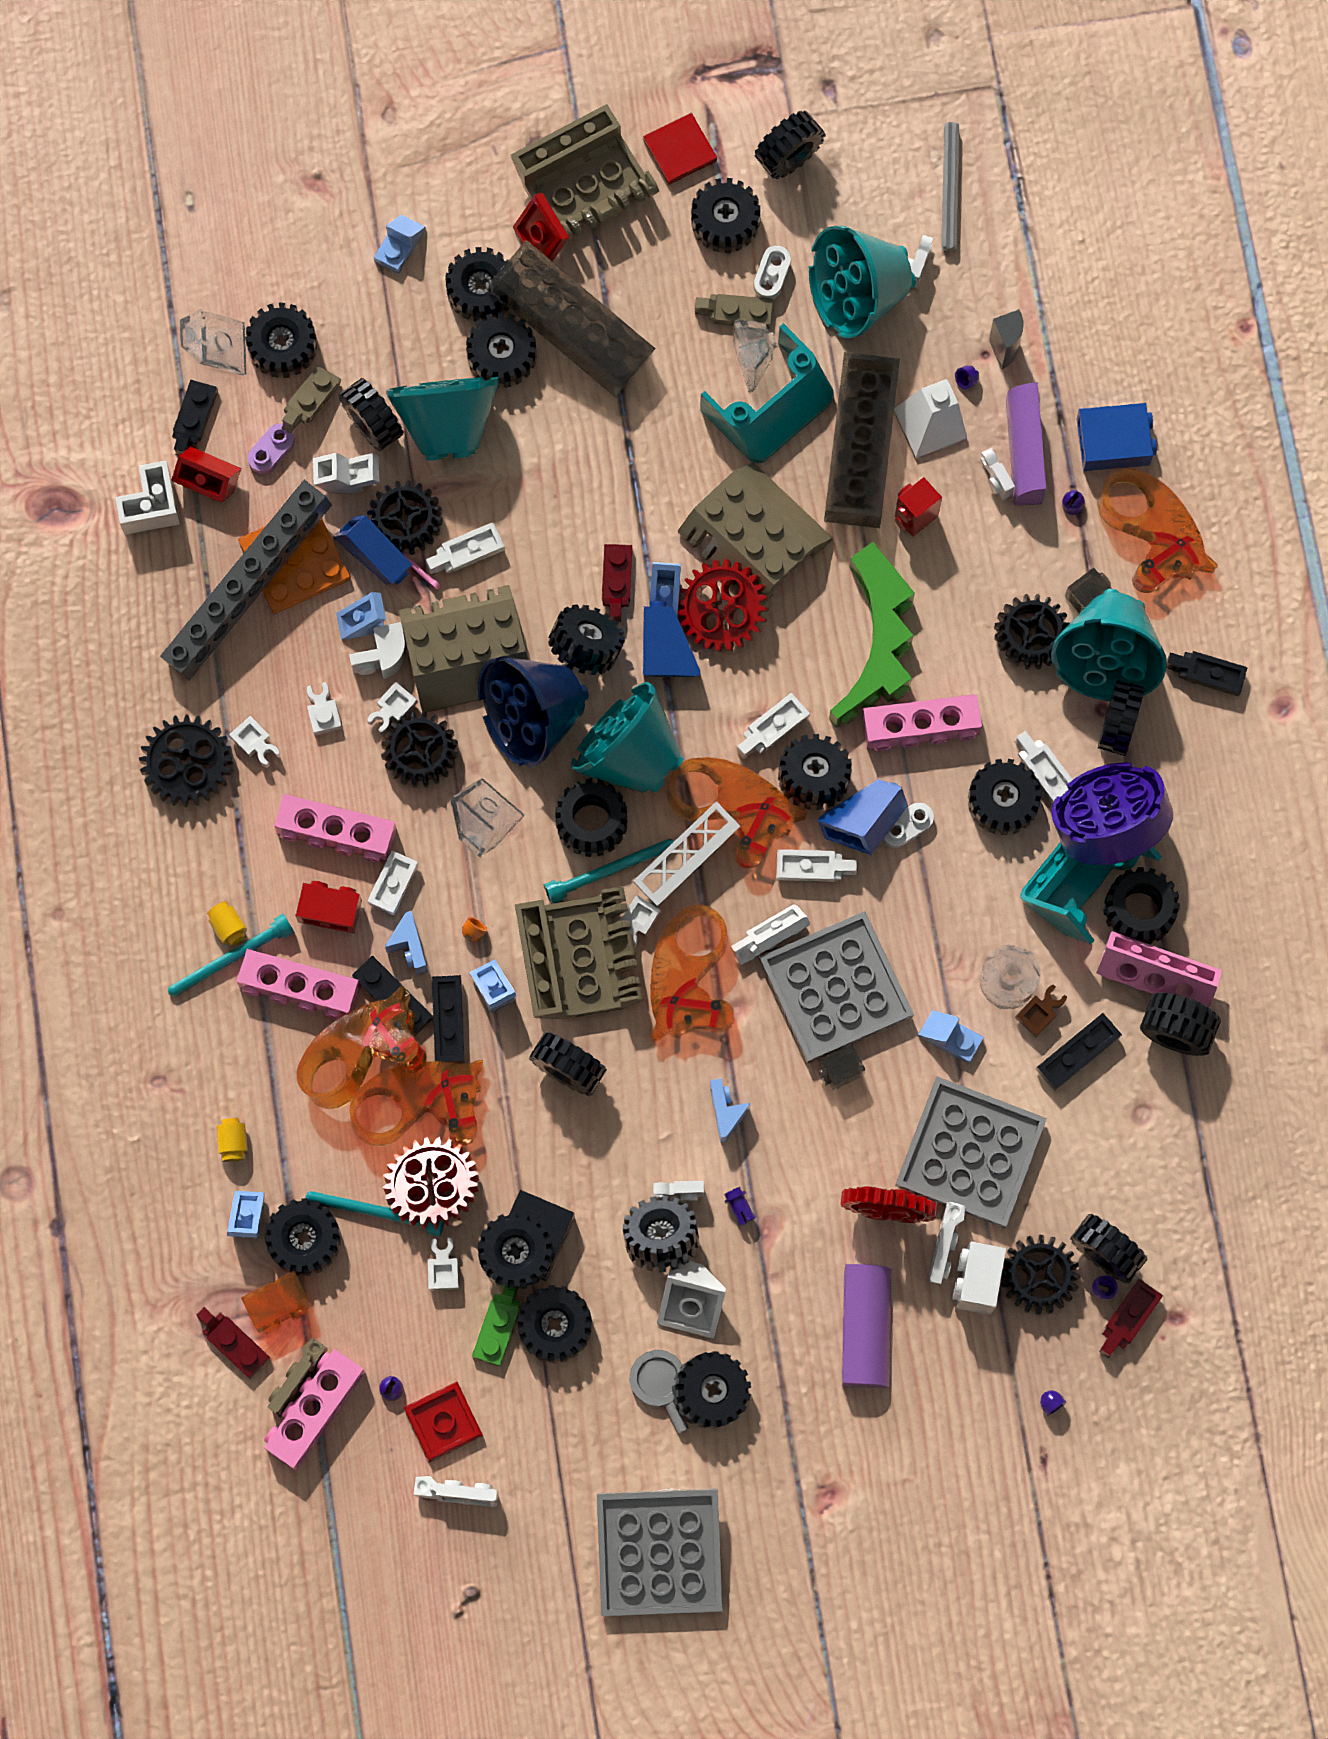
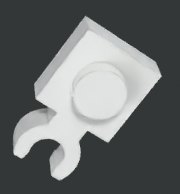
M925 235L921 238L915 258H909L911 271L916 277L914 288L917 289L933 242V238Z
M990 448L982 452L983 457L980 460L990 474L988 483L993 493H999L1003 501L1013 496L1015 485L1002 463L998 462L993 449Z
M325 682L322 683L323 692L320 695H315L311 686H307L308 697L315 703L307 706L314 736L342 729L335 699L327 701L329 689Z
M395 682L377 702V706L381 710L369 715L368 724L371 726L376 720H382L384 723L378 730L383 735L385 731L389 730V722L392 719L400 723L401 715L405 717L416 706L418 701Z
M251 716L229 734L230 738L249 757L256 752L259 762L266 768L270 766L264 758L267 753L271 752L277 758L280 757L276 746L266 744L271 739L270 735Z
M637 895L621 919L630 922L631 928L626 931L632 932L634 948L638 944L639 932L641 931L648 935L662 910Z
M704 1181L653 1183V1194L656 1198L669 1196L680 1198L681 1202H697L698 1197H704Z
M448 1238V1246L444 1250L437 1248L436 1239L431 1241V1249L436 1255V1259H428L429 1291L459 1289L458 1259H449V1255L454 1249L452 1238Z

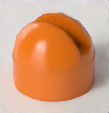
M468 917L462 926L463 937L465 938L468 934L471 937L470 942L479 941L487 931V927L474 917Z

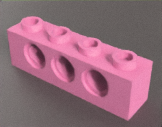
M977 694L863 708L862 714L867 749L874 748V751H886L891 749V746L896 745L912 748L918 746L920 742L931 741V744H942L952 738H959L961 741L972 740L976 738V735H980L982 729ZM953 716L957 719L958 723L954 726H949L943 721V718ZM921 719L926 720L930 727L919 729L915 722ZM890 723H896L902 730L892 733L886 726Z
M283 794L274 825L276 833L280 834L279 837L291 842H296L297 839L308 841V845L319 849H324V846L336 848L335 851L337 853L351 856L352 853L363 855L365 860L379 863L380 860L387 861L397 830L395 821ZM311 818L315 823L311 828L304 829L300 827L301 821ZM333 825H339L343 828L341 833L336 836L329 835L327 831ZM361 832L370 834L369 840L364 843L357 842L355 838Z
M1111 931L1096 974L1104 976L1109 980H1115L1132 986L1137 990H1143L1152 994H1177L1210 1007L1222 970Z
M249 949L246 950L236 981L239 988L242 989V993L252 997H259V994L270 997V1001L281 1005H286L287 1002L298 1004L297 1008L310 1013H314L315 1009L326 1012L325 1016L340 1021L343 1017L351 1019L361 987L357 979ZM269 973H274L278 976L274 984L266 985L262 982L264 976ZM302 981L306 984L304 990L298 993L290 990L294 982ZM323 989H331L333 996L329 1000H321L318 998L319 992Z
M336 1349L331 1354L326 1352L317 1364L319 1368L317 1374L313 1379L311 1377L306 1379L299 1390L302 1393L296 1403L292 1401L289 1403L282 1414V1417L285 1418L278 1428L274 1426L264 1439L267 1443L264 1447L266 1451L295 1471H297L365 1374L363 1368ZM329 1376H334L338 1379V1385L332 1391H326L322 1388L324 1379ZM310 1401H317L321 1405L319 1413L314 1416L305 1414V1406ZM295 1425L301 1426L303 1428L302 1437L296 1441L289 1440L287 1437L288 1430Z

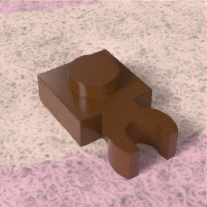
M1054 984L1046 989L1043 1000L1035 995L1015 1016V1019L1036 1038L1056 1018L1057 1014L1052 1009L1060 1008L1067 999L1066 995L1062 996L1060 1000H1053L1051 998V993L1056 988Z

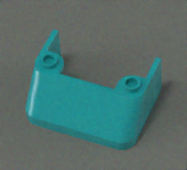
M784 323L779 326L778 344L789 354L788 368L796 377L762 407L755 411L748 403L737 401L723 410L706 391L701 393L700 411L749 461L754 463L767 461L827 409L833 401V388L815 355Z
M1060 842L1023 887L1020 897L1028 907L1064 935L1092 944L1095 940L1084 928L1087 916L1080 909L1113 868L1118 870L1130 869L1136 865L1141 855L1115 864L1091 865L1071 858L1064 851ZM1155 847L1141 854L1157 861L1162 858Z

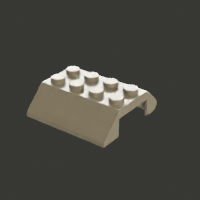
M607 104L511 154V159L530 199L535 194L543 193L570 237L568 240L573 238L572 233L575 236L582 234L581 223L585 222L589 227L593 228L597 226L596 220L602 223L621 213V208L624 210L629 209L630 202L628 198L633 197L637 201L642 202L645 200L644 195L649 198L659 193L657 183L649 170L645 173L643 172L622 138L621 125Z
M754 462L734 470L691 511L678 529V533L686 541L692 538L689 544L693 548L700 545L708 534L712 540L703 550L702 556L706 560L710 558L709 563L711 565L713 560L716 559L722 567L724 559H728L731 562V568L736 561L741 563V571L746 566L750 567L751 576L755 574L760 576L755 584L766 586L760 594L769 596V599L773 596L774 588L809 555L814 558L833 540V537ZM737 581L732 583L733 586L738 584Z
M509 585L498 587L499 595H495L494 589L487 590L488 600L482 602L479 601V597L475 592L470 594L471 601L469 602L466 595L442 600V608L439 607L438 601L432 602V613L424 614L421 605L414 606L415 614H412L410 607L399 610L422 712H430L478 701L479 676L483 666L491 659L510 657L528 660Z
M623 887L601 890V896L544 905V900L515 904L534 1018L569 1019L621 1010L644 1000L642 988L636 987L641 984L640 977L631 976L623 980L621 977L622 973L638 966L637 960L631 959L636 956L632 932L626 931L631 928L630 922L621 920L612 924L611 918L628 911L627 904L622 903L626 901Z

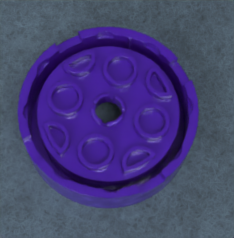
M1131 762L1107 764L1079 775L1067 784L1068 790L1061 797L1057 796L1051 810L1052 820L1064 851L1074 860L1091 865L1115 864L1145 853L1162 840L1173 822V808L1159 773L1146 765L1144 768L1133 767Z

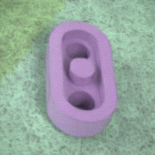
M283 424L271 426L249 451L248 462L253 472L260 475L272 472L293 448L295 443L293 432L290 434L281 428ZM277 434L285 435L282 440L275 439ZM261 454L267 456L263 461L257 460V457Z

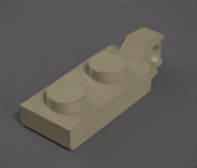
M711 294L710 298L696 297L695 314L708 315V320L715 321V324L769 329L773 299Z
M317 365L287 402L284 408L286 415L282 419L283 426L281 428L291 434L300 422L303 424L308 422L310 424L340 386L341 379Z
M311 1338L302 1348L303 1355L299 1363L294 1362L287 1371V1380L282 1387L278 1386L270 1395L268 1408L281 1418L289 1403L297 1399L301 1393L299 1390L306 1379L312 1377L316 1372L318 1362L328 1351L322 1343Z

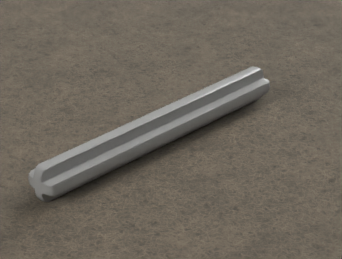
M947 122L944 127L942 251L954 252L957 247L959 124L956 122Z

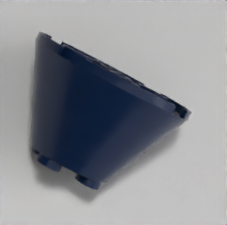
M497 657L488 661L481 670L478 681V698L480 701L484 700L487 715L483 716L484 723L501 753L517 766L526 765L529 768H533L542 764L583 715L585 701L588 700L589 693L586 686L580 684L572 669L567 667V663L558 665L510 657Z

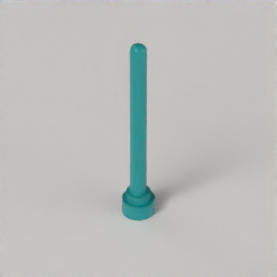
M666 839L565 882L561 880L547 882L543 884L546 895L551 904L560 903L567 896V893L662 854L674 840Z
M284 913L274 918L275 922L271 923V927L171 985L168 988V994L172 997L179 995L244 957L247 949L254 951L276 937L280 939L284 936L286 939L293 935L295 932Z
M314 1191L307 1192L305 1196L309 1201H318L323 1206L410 1224L409 1218L402 1222L399 1213L393 1214L392 1209ZM443 1220L439 1221L438 1229H435L433 1223L429 1222L424 1231H428L429 1235L441 1237L445 1223ZM420 1221L415 1225L422 1227Z

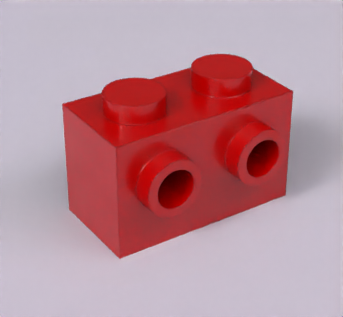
M190 446L178 456L171 481L223 503L234 493L241 468Z
M925 477L921 478L913 486L907 484L899 491L895 522L902 531H908L914 537L939 516L942 496Z
M311 881V884L303 883L295 916L298 923L355 934L362 899L360 894L350 887L340 886L338 890L328 888V884L320 881Z

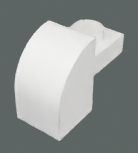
M332 453L313 458L314 485L333 493L363 492L364 486L380 483L379 456L370 453L349 459L338 453Z
M401 622L373 627L377 649L349 654L353 674L368 675L381 668L383 679L401 669L406 659V644Z

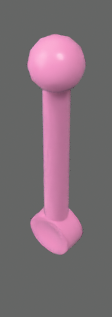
M404 549L403 555L412 564L411 567L437 591L441 587L440 584L406 555Z

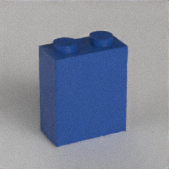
M1146 403L1079 409L1076 421L1083 471L1149 466L1151 464L1153 456L1157 454V445L1155 438L1151 439L1150 429H1153L1152 412H1147Z

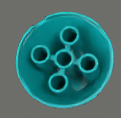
M836 225L824 229L817 236L811 251L815 252L814 263L809 266V283L812 298L824 324L828 328L833 327L839 332L838 336L854 338L864 334L908 295L910 289L916 285V277L911 271L907 249L902 245L897 246L849 227Z
M484 377L419 383L418 386L407 387L406 385L386 390V394L421 454L425 455L426 461L440 460L453 453V458H464L475 454V450L479 447L498 389L499 378L491 377V380L484 381Z
M1106 589L1103 594L1094 598L1058 635L1051 652V661L1057 669V675L1068 687L1085 696L1110 701L1116 680L1145 687L1143 695L1145 696L1156 689L1162 682L1167 666L1165 652L1146 614L1145 604L1129 595L1120 593L1116 589Z
M644 682L631 689L634 695L625 702L621 698L616 701L590 729L577 748L581 753L578 760L573 758L571 761V768L575 772L641 793L649 790L655 793L664 785L665 779L663 778L669 771L676 770L682 764L684 758L680 755V748L656 689L649 682Z

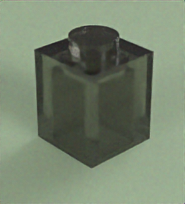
M1093 567L1067 587L1065 597L1080 614L1094 598L1103 594L1106 589H1112L1110 587L1111 582L1104 573H1098Z
M851 1044L821 1059V1069L818 1070V1073L824 1085L830 1084L834 1091L864 1076L866 1069Z

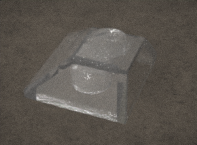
M202 309L180 319L181 347L198 363L242 376L247 374L244 322Z
M737 320L734 321L733 344L748 392L750 393L756 389L773 360V351L777 348L774 333L768 332L766 323Z
M483 778L455 794L450 800L458 838L471 852L476 853L479 857L494 849L524 817V814Z

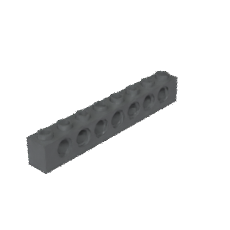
M304 479L160 657L190 681L330 509L332 504L328 498Z

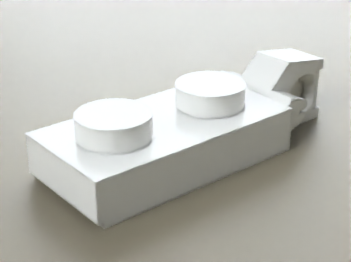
M489 523L443 543L442 547L436 550L438 555L426 559V566L431 575L444 569L446 573L455 572L504 551L505 546L494 523Z
M790 693L748 726V730L743 734L746 740L737 746L738 754L745 759L755 751L759 754L767 751L809 718L810 713Z
M1024 731L1015 740V743L1022 751L1018 756L1021 762L1025 764V768L1028 771L1032 769L1035 773L1034 779H1039L1040 788L1053 804L1057 796L1061 797L1068 790L1067 784L1073 779L1046 743L1043 744L1040 740L1034 742L1029 734Z
M777 850V880L834 882V880L841 881L842 876L856 875L857 860H842V854H837L835 851Z
M793 904L746 932L747 937L731 946L732 952L736 960L740 964H744L753 960L760 953L774 948L786 938L798 934L802 929L809 926L810 922L796 904Z
M947 1202L927 1279L929 1280L928 1282L941 1284L942 1279H948L951 1262H947L949 1250L954 1251L956 1247L958 1233H954V1229L957 1224L964 1221V1205Z
M431 1476L416 1477L415 1497L437 1499L440 1502L494 1508L498 1504V1492L492 1489L493 1486L489 1484L476 1483L474 1487L462 1486L463 1483L456 1480H445V1484L435 1482Z

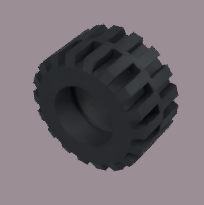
M592 778L585 779L586 783L581 784L580 781L574 782L572 789L567 787L564 790V796L559 797L557 801L558 806L555 808L556 828L560 839L564 840V845L568 849L572 847L574 853L579 855L580 852H585V857H591V853H597V856H602L605 850L611 852L615 849L614 845L616 843L620 844L622 842L623 834H626L627 806L626 802H623L622 794L620 791L616 792L615 786L609 783L606 786L604 781L599 779L597 783H592ZM588 805L599 806L609 815L607 823L602 828L593 831L579 827L575 823L574 817L581 808Z
M1137 867L1134 872L1132 869L1125 871L1123 876L1119 875L1111 885L1104 901L1105 907L1103 911L1104 915H1107V926H1112L1113 932L1147 944H1152L1155 939L1157 942L1161 940L1172 928L1180 909V903L1177 902L1179 894L1178 891L1174 892L1175 885L1172 880L1167 882L1165 880L1167 876L1164 873L1158 876L1155 874L1156 869L1150 868L1147 872L1144 871V867ZM1135 893H1143L1150 896L1157 905V915L1148 920L1135 918L1126 908V898Z
M1154 993L1151 996L1140 1025V1031L1150 1040L1167 1049L1186 1055L1204 1056L1208 1055L1211 1050L1221 1019L1212 1009L1193 999L1172 993Z

